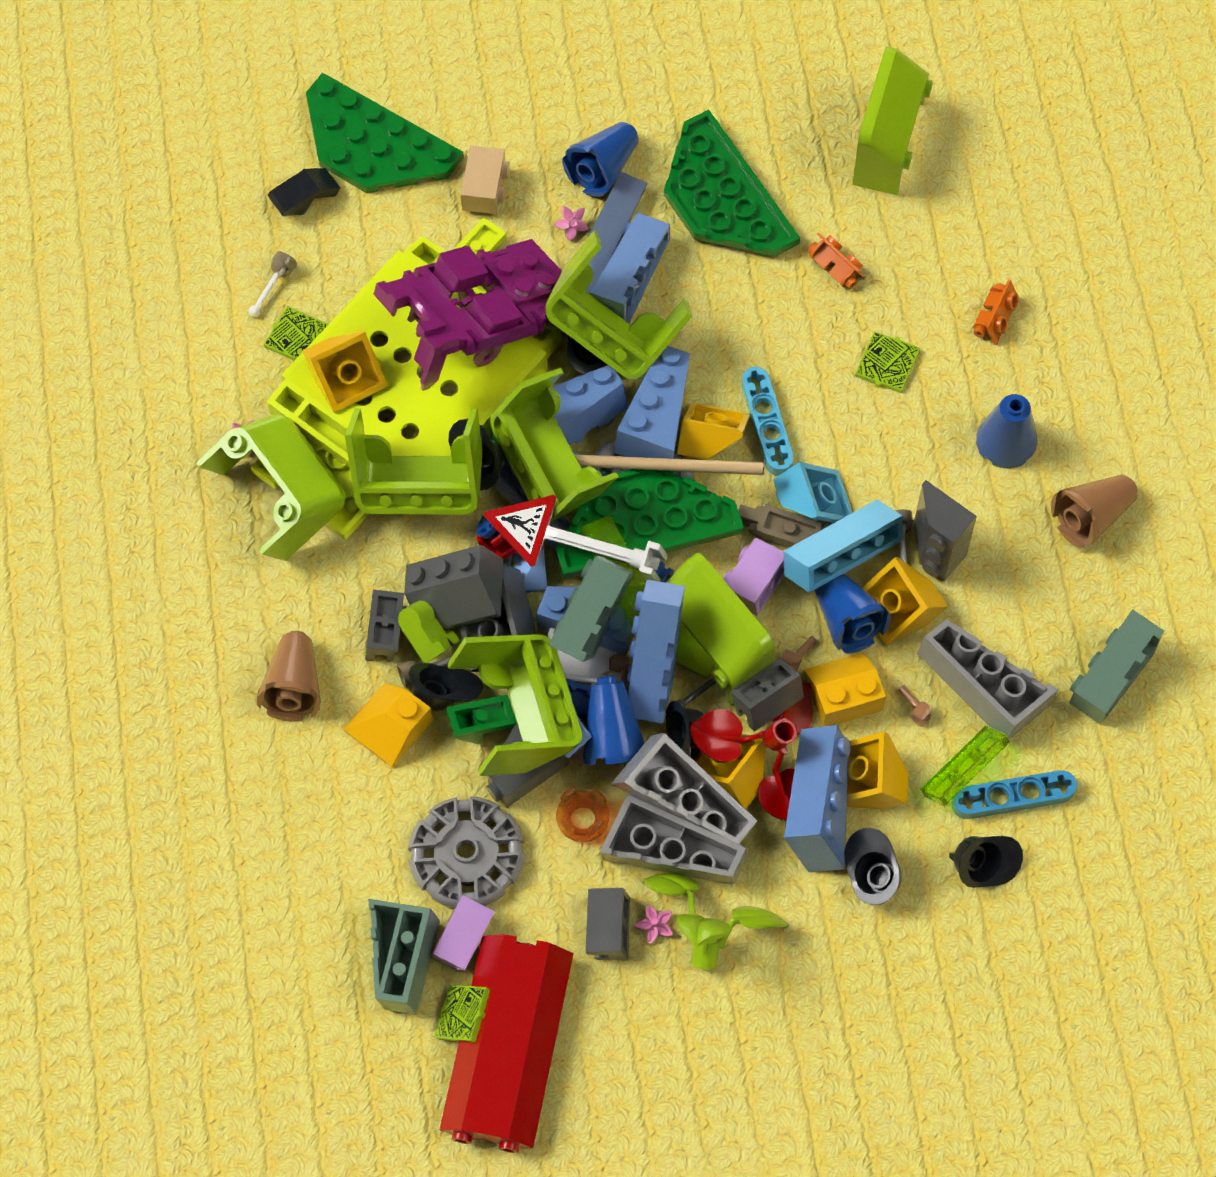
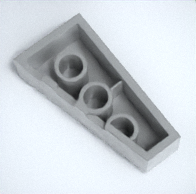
M946 619L924 637L917 654L1006 743L1050 706L1058 689L1050 684L1046 686L1034 678L1035 675L1025 668L1023 670L1006 661V656L998 651L994 653L981 645V640Z
M665 733L651 735L611 783L642 801L737 844L742 841L757 822L744 807Z
M627 794L600 850L602 859L606 861L734 884L746 860L747 849L740 844Z

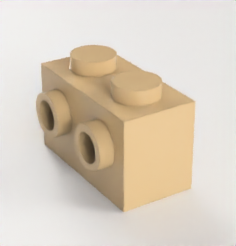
M470 145L461 190L463 211L497 214L499 203L504 204L506 187L502 186L503 179H508L510 173V161L505 159V149Z

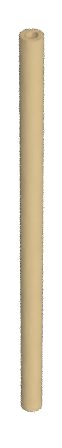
M574 454L581 467L764 475V463Z

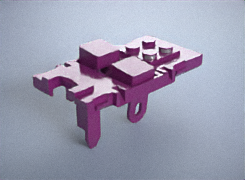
M533 239L508 245L506 249L492 253L481 249L477 250L475 254L469 246H463L440 253L435 263L417 267L413 273L411 270L404 271L401 279L387 283L385 281L376 283L373 294L392 316L396 315L399 308L406 306L411 308L407 320L409 322L414 320L418 322L416 335L421 338L414 360L424 370L420 384L421 390L425 391L430 389L439 380L447 355L460 350L466 356L475 354L473 357L474 364L477 367H483L491 363L498 356L504 344L541 333L545 325L551 323L547 318L545 306L562 270ZM482 286L487 293L476 294L472 288ZM453 293L458 294V299H451Z

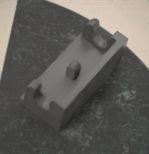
M373 589L365 660L374 661L376 655H384L386 660L390 662L394 659V653H398L400 636L398 616L403 609L404 593Z
M781 658L730 691L737 714L739 716L746 715L747 723L754 732L804 698L800 674Z
M624 888L588 889L587 955H594L596 960H628L630 896Z

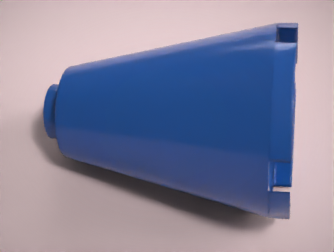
M619 122L571 145L565 151L566 155L562 159L564 171L569 180L574 185L579 183L586 188L582 192L594 197L603 196L610 190L639 142L636 129L628 123Z
M1011 394L1003 398L978 428L976 445L979 453L983 458L985 456L990 460L992 465L1008 469L1019 467L1025 464L1036 451L1037 433L1029 401L1021 395Z
M842 574L815 589L833 643L838 650L842 649L847 654L859 652L875 643L872 639L880 632L883 636L891 623V615L888 610L847 575Z
M616 675L597 677V683L591 685L586 729L592 738L584 744V764L596 765V759L602 758L605 764L630 762L645 744L624 682L617 681Z

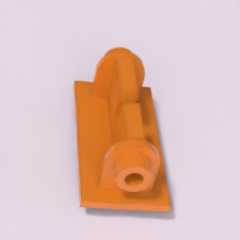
M819 232L817 233L822 240L818 244L814 242L808 248L810 257L825 270L834 262L836 265L828 273L843 288H853L857 283L855 278L858 274L864 279L866 278L860 271L863 265L852 254L846 258L839 251L843 246L831 235L825 238Z
M1008 279L1006 285L997 283L991 287L983 305L985 309H990L991 311L981 310L973 325V333L977 337L983 338L985 335H989L994 345H997L1001 334L1005 333L1008 319L1012 311L1018 306L1019 296L1011 280Z

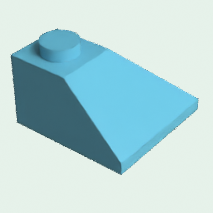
M798 462L773 479L777 490L776 495L782 507L812 519L832 523L853 513L838 470Z

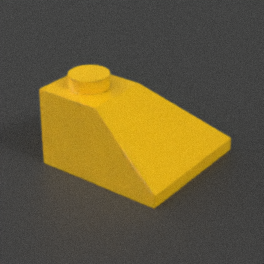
M365 331L331 337L302 351L314 380L334 413L389 386Z
M691 402L683 418L677 454L684 455L685 459L708 460L742 438L749 422L750 414Z
M895 557L862 587V589L881 603L891 615V623L883 636L880 632L878 633L886 645H890L925 627L948 607L933 582L899 557Z
M384 683L344 728V732L393 768L431 725L433 717L431 708L408 690Z
M880 732L850 740L847 807L886 809L907 804L908 771L887 732Z
M741 734L740 737H747L749 735ZM763 739L740 743L741 754L736 760L731 762H717L699 752L693 760L742 807L747 809L758 794L759 784L763 780L766 745Z

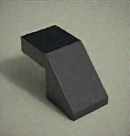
M326 168L303 169L271 190L267 196L282 216L304 215L314 198L334 197L341 188Z

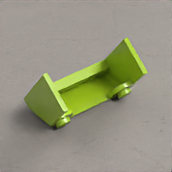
M886 46L883 52L860 130L852 185L893 195H898L903 169L909 170L913 152L908 151L909 141L919 106L924 105L925 97H930L933 81L928 80L929 73L896 48Z
M594 230L565 265L546 302V315L551 323L622 376L628 379H637L645 374L693 316L689 302L683 298L665 321L658 315L647 312L639 315L630 325L585 291L593 280V270L589 262L602 248L600 235Z
M561 368L519 383L492 413L490 418L492 431L528 500L550 495L557 497L551 521L559 519L601 495L619 477L616 472L603 477L593 467L588 466L582 469L555 419L560 409L561 398L552 385L563 374Z
M361 408L354 409L345 433L355 503L361 511L368 514L466 515L475 511L480 498L482 441L478 408H471L464 434L457 437L452 443L451 456H392L390 443L384 437L365 435Z
M275 414L230 430L196 463L200 468L225 475L236 463L254 451L285 494L276 502L273 508V518L280 530L259 551L262 555L287 561L344 507L346 494L293 420L284 415Z
M697 552L688 558L666 583L685 586L681 622L714 661L715 672H713V677L723 689L727 687L729 689L728 702L733 706L734 699L730 691L774 662L775 644L766 629L707 559Z
M545 635L465 637L447 663L449 669L478 668L480 677L487 686L493 689H508L523 742L496 745L478 769L479 776L527 773L573 751L582 739V731L557 649L548 645L551 639Z

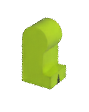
M416 601L399 613L398 623L423 663H429L460 641L454 631L448 634L445 632L438 620L435 619L432 606L425 601Z

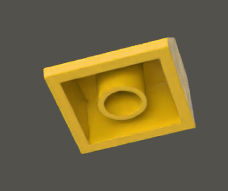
M864 653L803 669L805 679L811 685V695L822 726L836 725L884 710L886 694L876 668Z

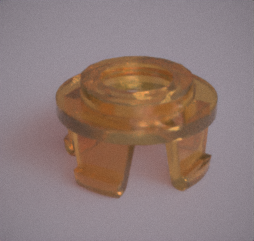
M573 787L566 790L560 797L561 802L556 812L557 825L560 831L573 841L589 842L595 840L604 833L609 823V809L605 797L596 788L592 791H576ZM579 808L591 810L595 816L594 823L586 829L576 828L571 822V816L575 810Z

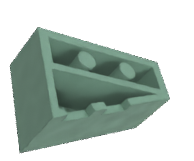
M1132 609L1119 629L1115 628L1105 642L1107 646L1102 653L1098 651L1093 656L1087 666L1090 668L1085 676L1080 674L1070 688L1073 695L1069 703L1101 725L1153 657L1164 634V630Z
M368 899L372 922L370 930L374 958L372 959L375 999L385 1010L417 1015L440 920L431 908Z

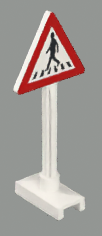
M555 495L484 512V517L532 568L537 565L544 540L546 539L627 562L629 566L638 568L646 581L648 579L660 582V578L654 570L658 569L660 560L666 561L668 557L661 544L648 541L645 551L637 548L631 550L551 527L549 524L557 502Z

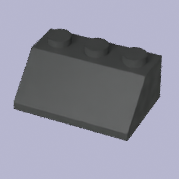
M925 480L921 487L913 524L919 564L922 565L927 574L932 577H938L945 582L967 556L977 516Z
M477 545L406 565L404 594L409 605L419 600L429 603L434 610L435 619L438 620L444 630L501 616L503 558L482 545Z
M503 563L501 616L460 626L462 639L465 637L537 634L519 569ZM470 668L471 672H479L478 668Z

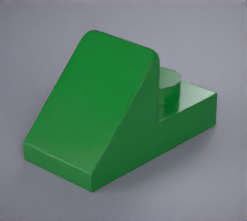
M508 694L446 708L455 739L474 744H481L485 734L513 729L517 723Z

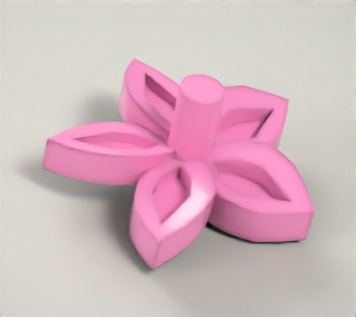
M562 206L564 219L558 220L554 226L559 229H565V235L569 241L576 236L577 231L589 230L586 223L579 221L584 215L585 208L577 209L572 213L568 207Z
M648 905L646 908L647 919L640 920L635 924V927L640 930H648L647 939L650 945L657 939L658 933L664 937L673 936L670 927L666 924L671 918L672 911H662L657 915L656 910Z

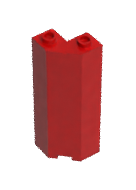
M507 934L482 936L471 986L486 987L491 990L484 1011L485 1018L482 1019L476 1043L459 1041L439 1129L451 1134V1140L462 1144H471L473 1139H487L499 1144L498 1149L508 1153H518L519 1149L534 1147L574 953L552 943L537 940L536 945L520 943L517 941V936Z

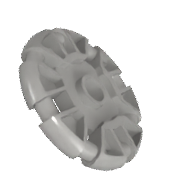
M473 796L466 800H457V797L451 798L428 810L429 815L423 821L419 820L415 826L408 846L412 859L409 861L410 871L421 890H427L433 895V900L452 908H456L462 895L483 906L491 904L504 896V890L510 884L514 885L517 881L525 858V854L522 853L521 844L524 843L523 835L515 819L510 814L506 815L500 810V805L490 800ZM470 812L471 820L458 821V813ZM490 820L497 824L493 830L486 825ZM438 823L444 825L438 834L433 830ZM470 844L476 849L474 855L470 858H461L457 854V850L461 845ZM498 845H508L509 852L499 853ZM434 849V858H424L426 850ZM494 868L501 874L495 882L488 877ZM440 872L447 878L442 885L435 880ZM462 885H474L475 892L462 893Z

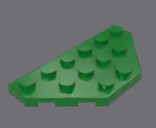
M323 72L306 91L320 167L326 168L332 174L365 193L376 192L378 188L395 185V188L419 184V180L435 178L437 181L447 179L464 158L463 151Z
M708 109L684 121L681 137L671 164L670 174L664 187V197L693 239L773 257L799 245V235L711 111Z
M631 469L617 473L619 477L601 495L583 504L572 519L571 525L567 530L568 532L631 550L637 548L645 551L648 541L661 544L665 552L669 553L744 533V526L734 500L726 496L722 498L708 491L706 486L686 476L682 478L670 471ZM558 543L555 547L564 579L580 576L589 559L593 561L597 556H602L618 565L627 563L562 543Z

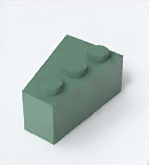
M602 556L595 557L593 561L589 559L581 574V577L584 579L579 588H575L567 604L569 607L557 623L554 635L548 645L582 662L593 659L634 572Z

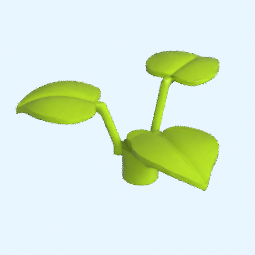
M656 874L643 878L642 881L643 884L655 892L666 895L683 894L688 899L690 914L678 915L676 917V924L693 944L691 965L700 969L716 968L719 949H725L726 940L729 934H731L732 928L737 924L754 929L788 928L789 926L785 920L775 913L753 906L734 908L732 910L733 917L728 924L719 919L704 918L696 915L692 892L699 890V884L695 880L681 874Z

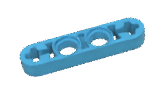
M1059 770L960 788L955 793L952 808L958 817L972 819L1064 803L1073 797L1077 788V781L1070 772ZM1058 780H1061L1063 785H1069L1065 793H1062L1060 788H1054L1049 790L1047 797L1045 796L1046 790L1043 782L1047 783L1046 789L1055 787ZM1025 785H1033L1038 789L1039 796L1035 799H1027L1023 796L1021 788ZM995 790H1001L1007 795L1008 801L1005 804L997 805L991 801L990 793ZM980 793H984L983 799L986 807H982V801L974 802L971 809H967L964 804H959L964 796L968 797L969 801H977L980 799Z

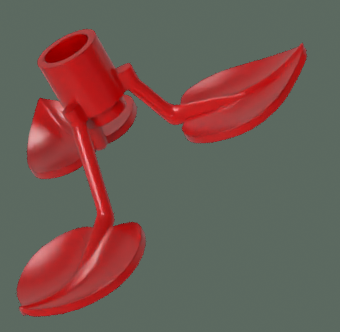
M802 682L804 698L772 719L771 722L774 723L766 728L765 731H760L747 737H740L743 731L741 721L733 712L725 709H714L707 712L692 723L690 728L693 740L699 750L708 758L717 762L726 763L736 760L741 754L740 743H748L758 739H763L764 744L770 750L778 751V756L772 769L774 776H767L760 782L758 799L762 808L768 814L783 821L787 820L795 770L788 768L779 773V768L784 755L788 752L786 746L792 743L798 734H801V729L809 728L812 722L811 685L807 682Z

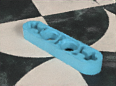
M751 367L742 376V390L765 466L772 475L779 476L793 466L792 449L769 375L763 368ZM752 378H756L760 382L759 394H756L755 385L751 383ZM765 402L771 406L772 410L767 414H761L756 411L755 406L758 403ZM773 428L779 432L780 436L775 440H768L763 436V432L766 429ZM779 448L781 460H784V465H779L777 461H774L775 449Z

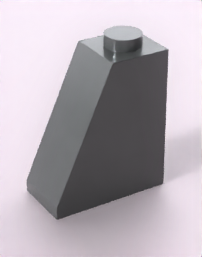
M517 723L504 745L523 742ZM563 755L527 773L487 776L489 785L486 786V789L496 802L501 800L508 808L569 765V759Z

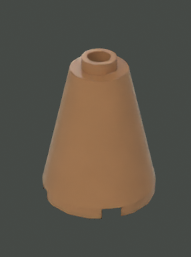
M1121 474L1059 491L1053 496L1051 501L1053 518L1058 516L1061 523L1057 527L1068 542L1077 547L1093 544L1136 501L1137 485L1131 478Z
M291 631L284 634L279 642L257 693V706L261 708L262 705L266 708L267 715L283 721H302L303 715L311 713V717L318 713L321 698L312 639L302 631Z

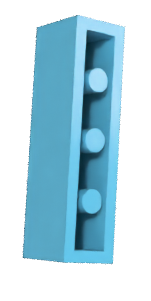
M879 500L871 502L784 550V576L807 592L814 591L903 540V515Z

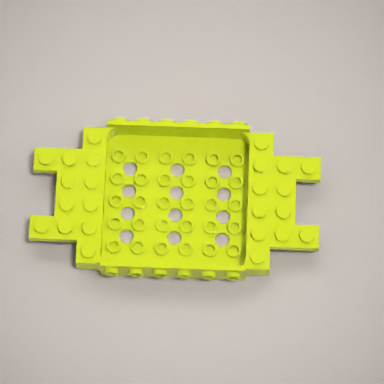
M483 217L454 249L469 246L475 254L477 250L481 249L492 253L507 239L505 231ZM421 236L404 252L398 250L307 347L309 348L331 337L365 331L389 386L372 394V401L366 406H360L355 402L334 413L314 380L303 353H301L281 375L283 382L267 400L269 413L271 415L281 414L293 420L344 489L346 494L344 507L324 525L344 540L369 515L361 511L355 503L345 433L355 408H361L365 435L384 437L390 443L392 456H451L448 438L452 425L458 420L468 419L471 408H478L479 424L485 428L492 439L493 431L490 424L492 413L519 383L547 373V359L562 343L561 331L548 323L539 334L504 344L498 356L491 363L483 367H477L474 364L473 357L475 354L466 356L460 350L446 356L439 380L430 389L422 391L421 378L417 375L421 367L414 360L421 338L416 335L418 322L416 320L413 322L407 320L411 310L409 306L397 309L396 315L392 316L373 293L376 283L382 281L387 283L401 279L404 271L411 270L413 273L417 267L435 263L439 254L446 252L424 236ZM482 286L472 288L476 294L487 293ZM453 293L451 299H458V294ZM377 334H384L388 337V342L382 347H376L371 343V339ZM406 350L412 355L411 359L406 363H398L394 359L398 351ZM447 383H453L458 387V391L453 396H445L441 393L442 386ZM385 409L393 410L396 414L394 420L388 423L380 421L378 415ZM407 426H415L418 428L419 434L414 439H406L401 434L402 430ZM260 459L251 466L252 473L274 489L279 486Z

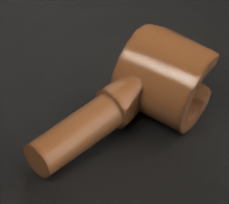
M811 636L796 653L786 649L782 659L797 671L805 653L817 642L816 638Z
M613 654L609 658V670L622 673L621 681L624 682L628 694L630 683L627 682L630 659L625 654Z
M902 685L898 691L914 708L910 713V718L917 725L923 727L931 719L930 706L926 702H919Z

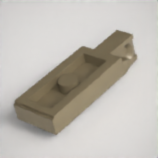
M741 504L738 510L743 526L749 528L748 532L788 547L821 531L824 526L821 522L765 504V507L757 506L756 509Z

